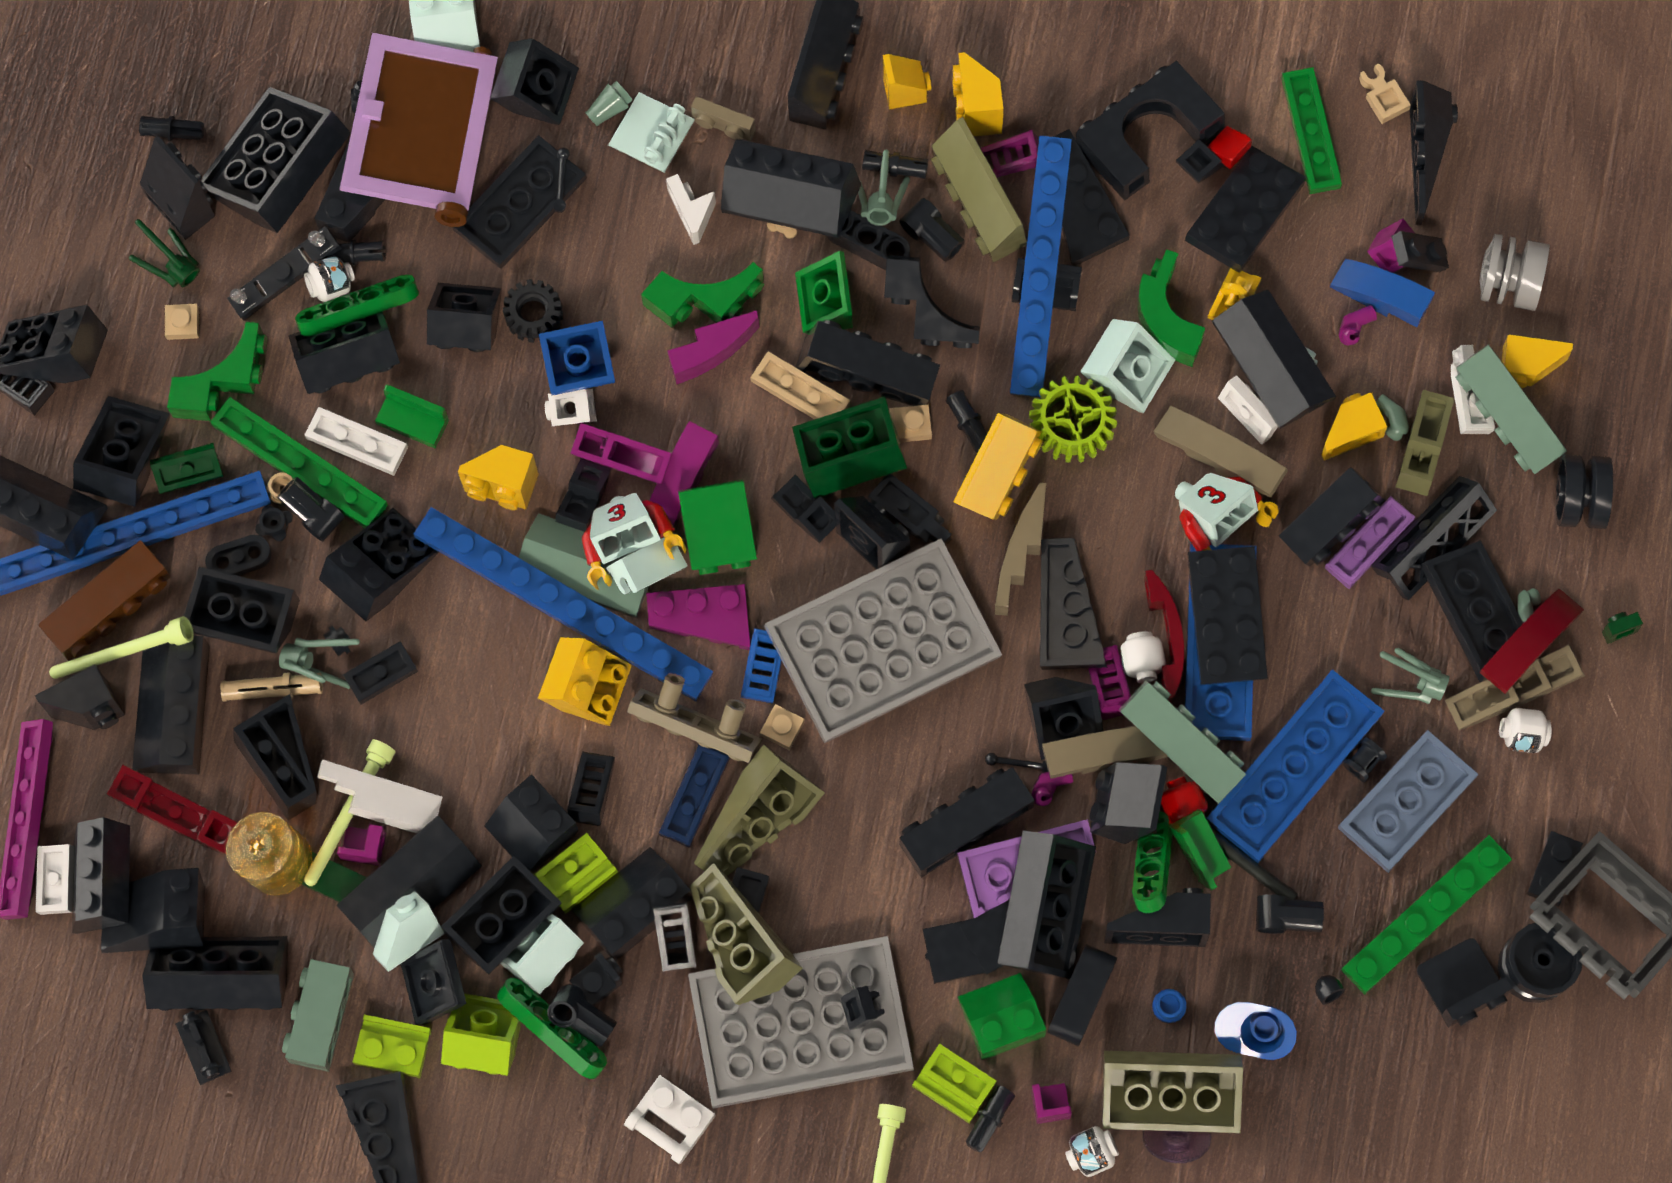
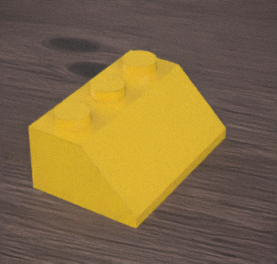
M998 413L953 502L993 520H997L1000 515L1005 516L1013 502V499L1009 496L1014 486L1020 487L1027 475L1028 470L1024 466L1029 456L1034 458L1042 445L1043 440L1039 439L1041 431L1008 414Z

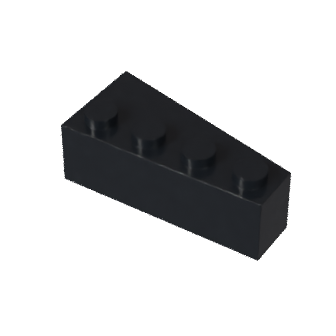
M818 320L804 338L795 368L805 374L807 370L819 373L821 381L832 384L834 381H848L852 389L861 392H872L874 389L880 390L879 395L881 397L912 406L925 405L930 400L940 364L932 362V358L920 353L913 355L904 352L899 345L894 343H879L871 340L872 337L864 332L854 331L852 333L841 329L840 324L830 320H824L823 322Z

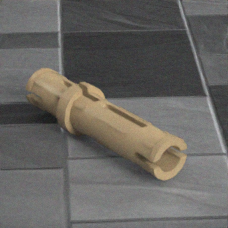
M283 673L281 677L234 681L224 680L221 681L220 692L223 702L228 700L285 697L289 694L291 699H293L294 695L322 694L323 683L304 675L292 676L291 673ZM302 684V686H288V687H279V688L276 687V686H282V685H283V686H286V685ZM267 687V689L242 690L245 688Z

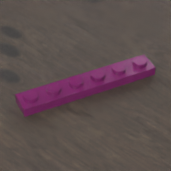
M45 719L21 723L0 880V918L5 920L28 918L31 904L32 881L35 873L40 820L44 806L45 782L48 774L50 745L52 743L53 722Z

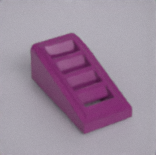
M1029 130L981 147L980 149L984 156H991L994 166L992 171L997 178L1035 168L1039 141L1036 134ZM1023 146H1029L1031 156H1025ZM1013 148L1016 149L1019 159L1014 162L1010 151ZM1003 151L1006 164L1001 166L997 153Z
M1117 645L1103 648L1106 661L1113 660L1114 664L1107 665L1108 668H1088L1092 685H1095L1097 688L1102 720L1123 716L1119 709L1131 697ZM1112 673H1116V674H1117L1116 676H1112V677H1108V678H1104V679H1100V680L1098 679V677H1100V676H1104V675H1108V674H1112ZM1120 686V689L1102 693L1103 689Z

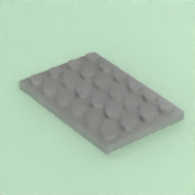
M942 538L781 615L764 625L824 743L1002 656Z
M888 936L793 954L803 967L800 972L779 991L741 1005L734 1003L718 981L714 969L689 973L688 977L712 1108L913 1071L914 1067ZM868 986L870 992H879L880 996L872 1000L875 1010L884 1009L885 1013L860 1029L849 1030L840 998L855 988Z

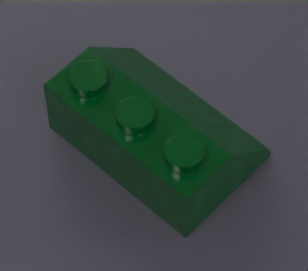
M885 397L792 427L803 473L814 498L907 468L902 446Z

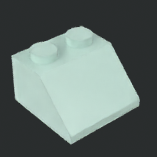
M409 0L414 41L473 52L474 48L480 47L475 0Z
M1112 319L1082 368L1081 373L1088 380L1091 379L1096 388L1102 386L1105 394L1140 413H1144L1175 359L1139 323Z
M551 914L501 965L531 989L541 994L554 981L555 976L566 963L575 957L578 949L584 942L561 919Z

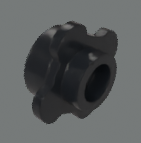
M265 506L261 510L259 524L255 526V531L259 536L268 535L274 537L275 541H283L287 536L286 528L293 520L292 514L289 511L282 512L280 509L273 508L272 506ZM276 521L277 525L272 526L271 522Z

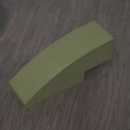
M1427 390L1422 391L1396 488L1424 496L1428 495L1455 398Z

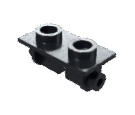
M205 1010L198 1014L192 1011L182 1016L183 1020L175 1024L199 1084L203 1085L232 1072L208 1011Z

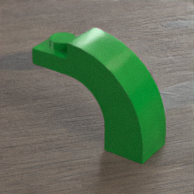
M1166 249L1163 259L1156 258L1151 275L1149 276L1144 273L1142 275L1138 295V316L1141 326L1175 361L1193 367L1206 328L1181 319L1169 307L1166 291L1177 265L1178 253Z

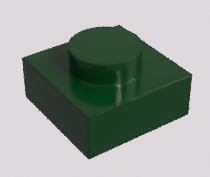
M1621 612L1608 619L1609 623L1605 626L1602 634L1606 643L1609 644L1637 633L1643 622L1638 612L1627 615L1626 612Z

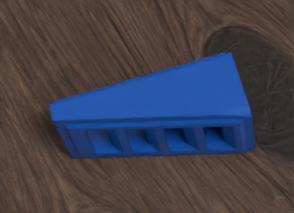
M754 629L741 698L773 704L782 660L777 650L759 647V643L774 644L766 630ZM758 655L775 660L774 663L758 661L756 657ZM758 669L772 672V676L753 674V671ZM751 682L770 685L769 691L750 687Z

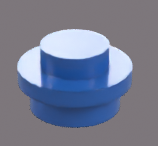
M1164 989L1154 997L1152 1003L1153 1013L1164 1023H1175L1186 1012V1000L1177 990Z

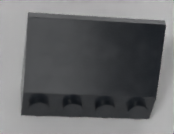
M269 87L204 174L201 181L208 189L206 193L210 197L253 223L278 233L351 132L331 110Z

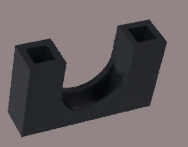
M1177 60L1169 66L1159 68L1153 75V78L1144 84L1134 86L1128 93V96L1118 103L1113 102L1104 109L1103 114L1093 121L1088 120L1084 122L1076 132V142L1086 159L1124 201L1150 183L1149 167L1124 139L1125 131L1133 121L1149 114L1166 115L1176 120L1195 141L1200 139L1202 142L1225 127V113Z

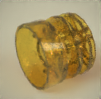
M268 812L250 814L240 820L230 832L226 843V857L232 870L264 894L277 896L290 893L303 883L305 875L312 864V850L306 838L279 816Z

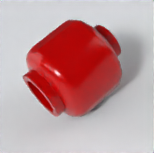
M1185 776L1166 782L1168 789L1163 791L1161 804L1164 812L1169 816L1171 824L1197 809L1202 811L1203 814L1208 810V803L1203 790L1194 780L1187 782Z

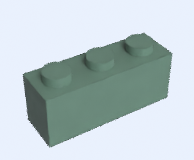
M310 959L309 967L303 968L299 987L303 988L300 1001H294L291 1011V1020H295L292 1032L286 1033L282 1046V1052L286 1053L285 1058L290 1064L327 1072L330 1071L354 978V973L350 967Z

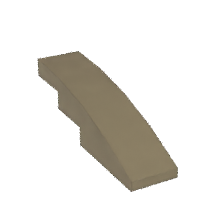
M1171 405L1153 431L1158 439L1183 449L1187 456L1214 467L1217 474L1223 477H1241L1253 486L1257 492L1272 497L1288 472L1286 467L1255 448Z
M1039 483L1022 511L1009 541L1000 572L995 615L1008 616L1010 585H1024L1026 555H1040L1046 483Z
M1567 645L1541 659H1537L1506 694L1487 679L1446 699L1445 702L1458 729L1462 730L1526 704L1585 675L1571 646Z
M1136 726L1042 744L1050 779L1078 772L1086 774L1103 770L1116 762L1141 764L1168 757Z

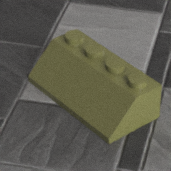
M961 117L932 145L934 157L930 160L939 176L943 173L945 174L949 182L945 185V188L952 201L959 200L964 210L960 212V215L968 229L974 227L979 237L974 240L983 256L989 254L994 263L1026 246L1027 241L1023 224L964 118Z
M1104 1050L1102 1128L1240 1133L1243 1081L1241 1055Z

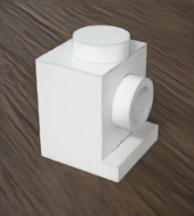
M583 389L554 396L548 394L549 401H545V414L547 420H551L552 426L597 421L593 389ZM569 402L575 403L576 411L573 414H569L566 410Z

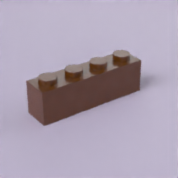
M140 540L41 621L38 626L68 661L73 658H79L90 649V644L99 636L105 637L115 629L116 622L122 617L134 614L141 607V602L150 594L155 595L162 591L167 585V580L171 577L166 568Z

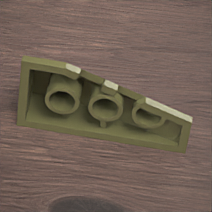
M763 745L741 773L694 864L703 871H706L715 863L726 876L729 875L737 867L748 861L752 857V852L766 842L771 844L778 839L777 834L791 823L796 825L801 822L825 792L785 759Z
M715 863L690 885L699 919L703 922L708 941L706 943L708 950L713 954L716 969L714 970L717 979L735 1004L741 1005L779 991L803 969L784 942Z

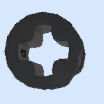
M1364 738L1361 741L1362 746L1351 759H1346L1343 762V766L1348 772L1364 783L1369 779L1368 774L1378 762L1385 761L1387 758L1382 748L1368 738Z

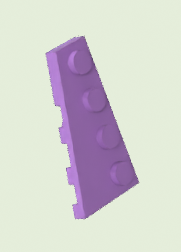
M1088 819L1040 831V833L1054 834L1094 846ZM1022 836L957 853L973 918L1010 899Z

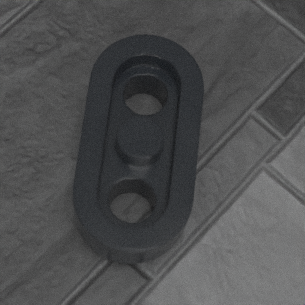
M249 535L212 548L206 556L205 564L207 569L240 576L265 567L271 559V548L263 537ZM253 550L261 551L260 556L255 559L250 558V553ZM221 561H229L227 568H218Z

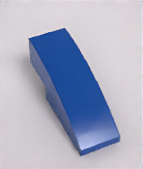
M1346 258L1330 284V288L1365 306L1372 305L1376 312L1386 317L1390 313L1415 327H1418L1435 295L1434 291L1402 276Z

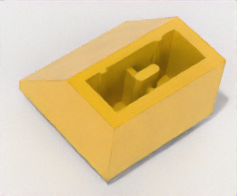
M965 52L958 53V65H953L952 78L953 95L956 97V120L963 117L973 136L1002 134L1003 100L1000 79Z
M500 445L460 465L458 470L464 491L468 492L467 495L478 501H486V498L498 501L500 506L509 510H517V507L527 510L539 475L532 453Z
M560 637L538 699L560 711L610 726L632 665L585 638Z

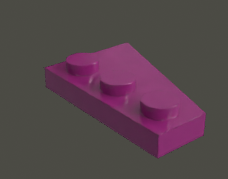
M745 584L646 593L650 629L686 637L694 636L710 640L713 643H725L739 646L740 649L750 650Z

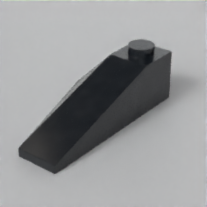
M1417 80L1410 101L1409 116L1415 225H1422L1452 124L1457 123L1458 107L1457 104H1452L1451 92L1426 81Z

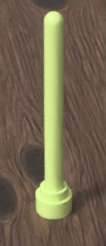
M182 616L170 620L168 625L164 627V630L55 665L50 668L49 674L52 678L58 679L85 670L94 664L97 666L167 642L178 646L186 644L194 638L193 628L190 621Z
M372 739L366 750L368 754L366 760L368 762L362 772L375 776L379 768H384L385 764H390L396 751L387 744ZM349 795L305 875L304 881L308 886H314L318 882L354 814L348 813L353 798L352 795Z
M879 1104L877 1118L880 1119L879 1125L882 1126L872 1183H886L895 1131L900 1128V1123H904L906 1108Z

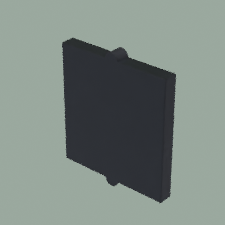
M1010 900L960 925L964 936L971 946L970 953L976 955L986 975L1005 966L997 963Z
M971 919L923 929L927 949L925 959L929 960L934 984L985 974L976 955L970 953L971 946L960 928V925Z

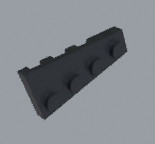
M1068 129L1054 137L1072 139L1062 230L1068 246L1071 265L1076 266L1128 241L1130 235L1073 134Z
M1074 538L1041 539L1040 667L1042 670L1108 668L1077 543Z
M400 1071L336 1085L339 1096L342 1097L346 1106L350 1122L354 1125L360 1139L363 1153L367 1156L373 1170L372 1174L376 1183H421L404 1073Z

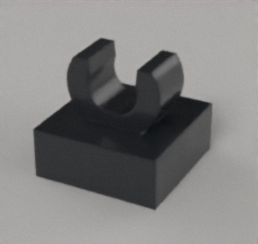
M868 986L855 988L840 998L849 1030L860 1029L885 1013L884 1009L875 1010L872 1000L880 996L879 992H870Z

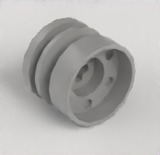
M1494 233L1492 242L1485 251L1479 278L1480 300L1489 302L1492 288H1497V304H1502L1507 291L1514 292V307L1535 311L1542 290L1550 245L1528 240L1521 254L1516 253V238L1510 237L1507 249L1501 250L1503 235Z

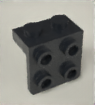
M1469 938L1425 961L1416 970L1417 975L1448 1028L1456 1023H1459L1460 1027L1472 1022L1478 1018L1477 1012L1486 1007L1490 1011L1500 1007L1508 1001L1506 996L1513 989L1506 977L1501 980L1498 979L1479 944L1473 938Z

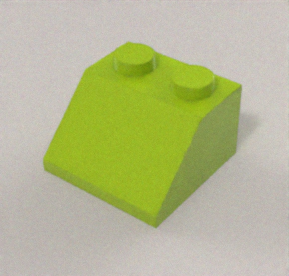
M464 993L467 1004L450 1013L444 1028L441 1064L458 1069L466 1068L493 1075L501 1074L508 1076L515 1057L521 1022L503 1007L498 999Z

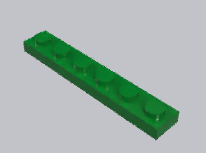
M231 397L227 399L210 422L214 428L281 473H287L292 478L298 477L321 499L328 500L344 515L364 528L377 520L388 506L386 500Z
M1488 835L1352 958L1341 971L1365 995L1512 861V858Z

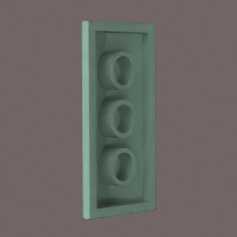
M538 513L524 538L518 558L595 603L637 618L649 586L636 593H633L630 589V592L624 595L619 590L613 577L611 586H608L604 582L603 577H600L597 581L599 590H597L587 579V574L592 567L587 565L582 544L584 532L555 522L556 519ZM624 555L605 564L601 563V567L607 571L606 567L627 555Z

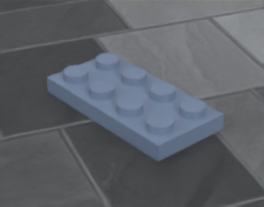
M1427 730L1340 823L1338 829L1389 873L1477 778L1478 773Z

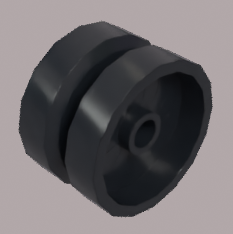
M1563 454L1558 467L1555 490L1557 525L1561 527H1576L1581 521L1583 514L1584 522L1588 528L1606 529L1611 515L1613 498L1612 459L1607 456H1592L1585 470V463L1580 455Z
M1532 923L1526 925L1505 942L1499 953L1498 971L1501 979L1506 977L1513 989L1510 992L1512 995L1526 1002L1542 1003L1554 999L1576 982L1582 971V963L1579 961L1583 957L1582 953L1578 951L1573 956L1553 939L1557 933L1554 928L1547 933L1539 925Z

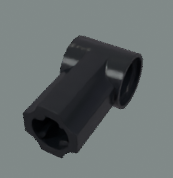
M921 198L899 220L900 225L908 235L917 241L921 239L945 262L951 260L965 243V240L942 220L938 209L925 198Z
M294 477L287 483L277 496L285 506L302 520L301 524L305 529L322 542L345 518L338 508L328 500L321 499L298 477Z
M1274 894L1257 896L1256 931L1268 934L1285 933L1286 930L1322 932L1324 921L1323 902L1287 900L1285 896Z
M568 984L562 986L547 1009V1016L554 1025L562 1028L571 1027L598 1047L604 1044L617 1024L615 1020L587 1002L584 991L575 985Z

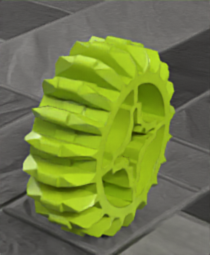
M1066 376L1062 377L1061 386L1052 380L1049 383L1050 391L1041 388L1039 390L1041 397L1034 398L1032 401V406L1035 409L1029 411V419L1033 420L1030 426L1041 431L1039 439L1044 442L1042 451L1046 453L1054 449L1053 458L1055 460L1060 457L1061 453L1065 454V461L1067 463L1071 462L1072 455H1077L1080 463L1084 462L1086 452L1094 459L1097 455L1096 448L1103 451L1107 448L1105 440L1113 439L1114 433L1110 429H1114L1117 426V420L1112 418L1116 415V408L1109 406L1112 403L1111 396L1101 397L1104 393V388L1099 386L1093 390V381L1091 379L1087 380L1085 385L1080 384L1081 379L1079 376H1075L1074 383H1069ZM1075 399L1083 400L1091 406L1083 407ZM1064 400V409L1054 413L1053 417L1046 418L1049 409L1057 402ZM1069 409H1071V414L1074 415L1075 420H1078L1076 430L1074 423H1072L1071 419H1068ZM1100 421L1096 431L1089 437L1082 439V430L1085 427L1092 426V422ZM1054 432H1064L1070 437V440L1063 439Z

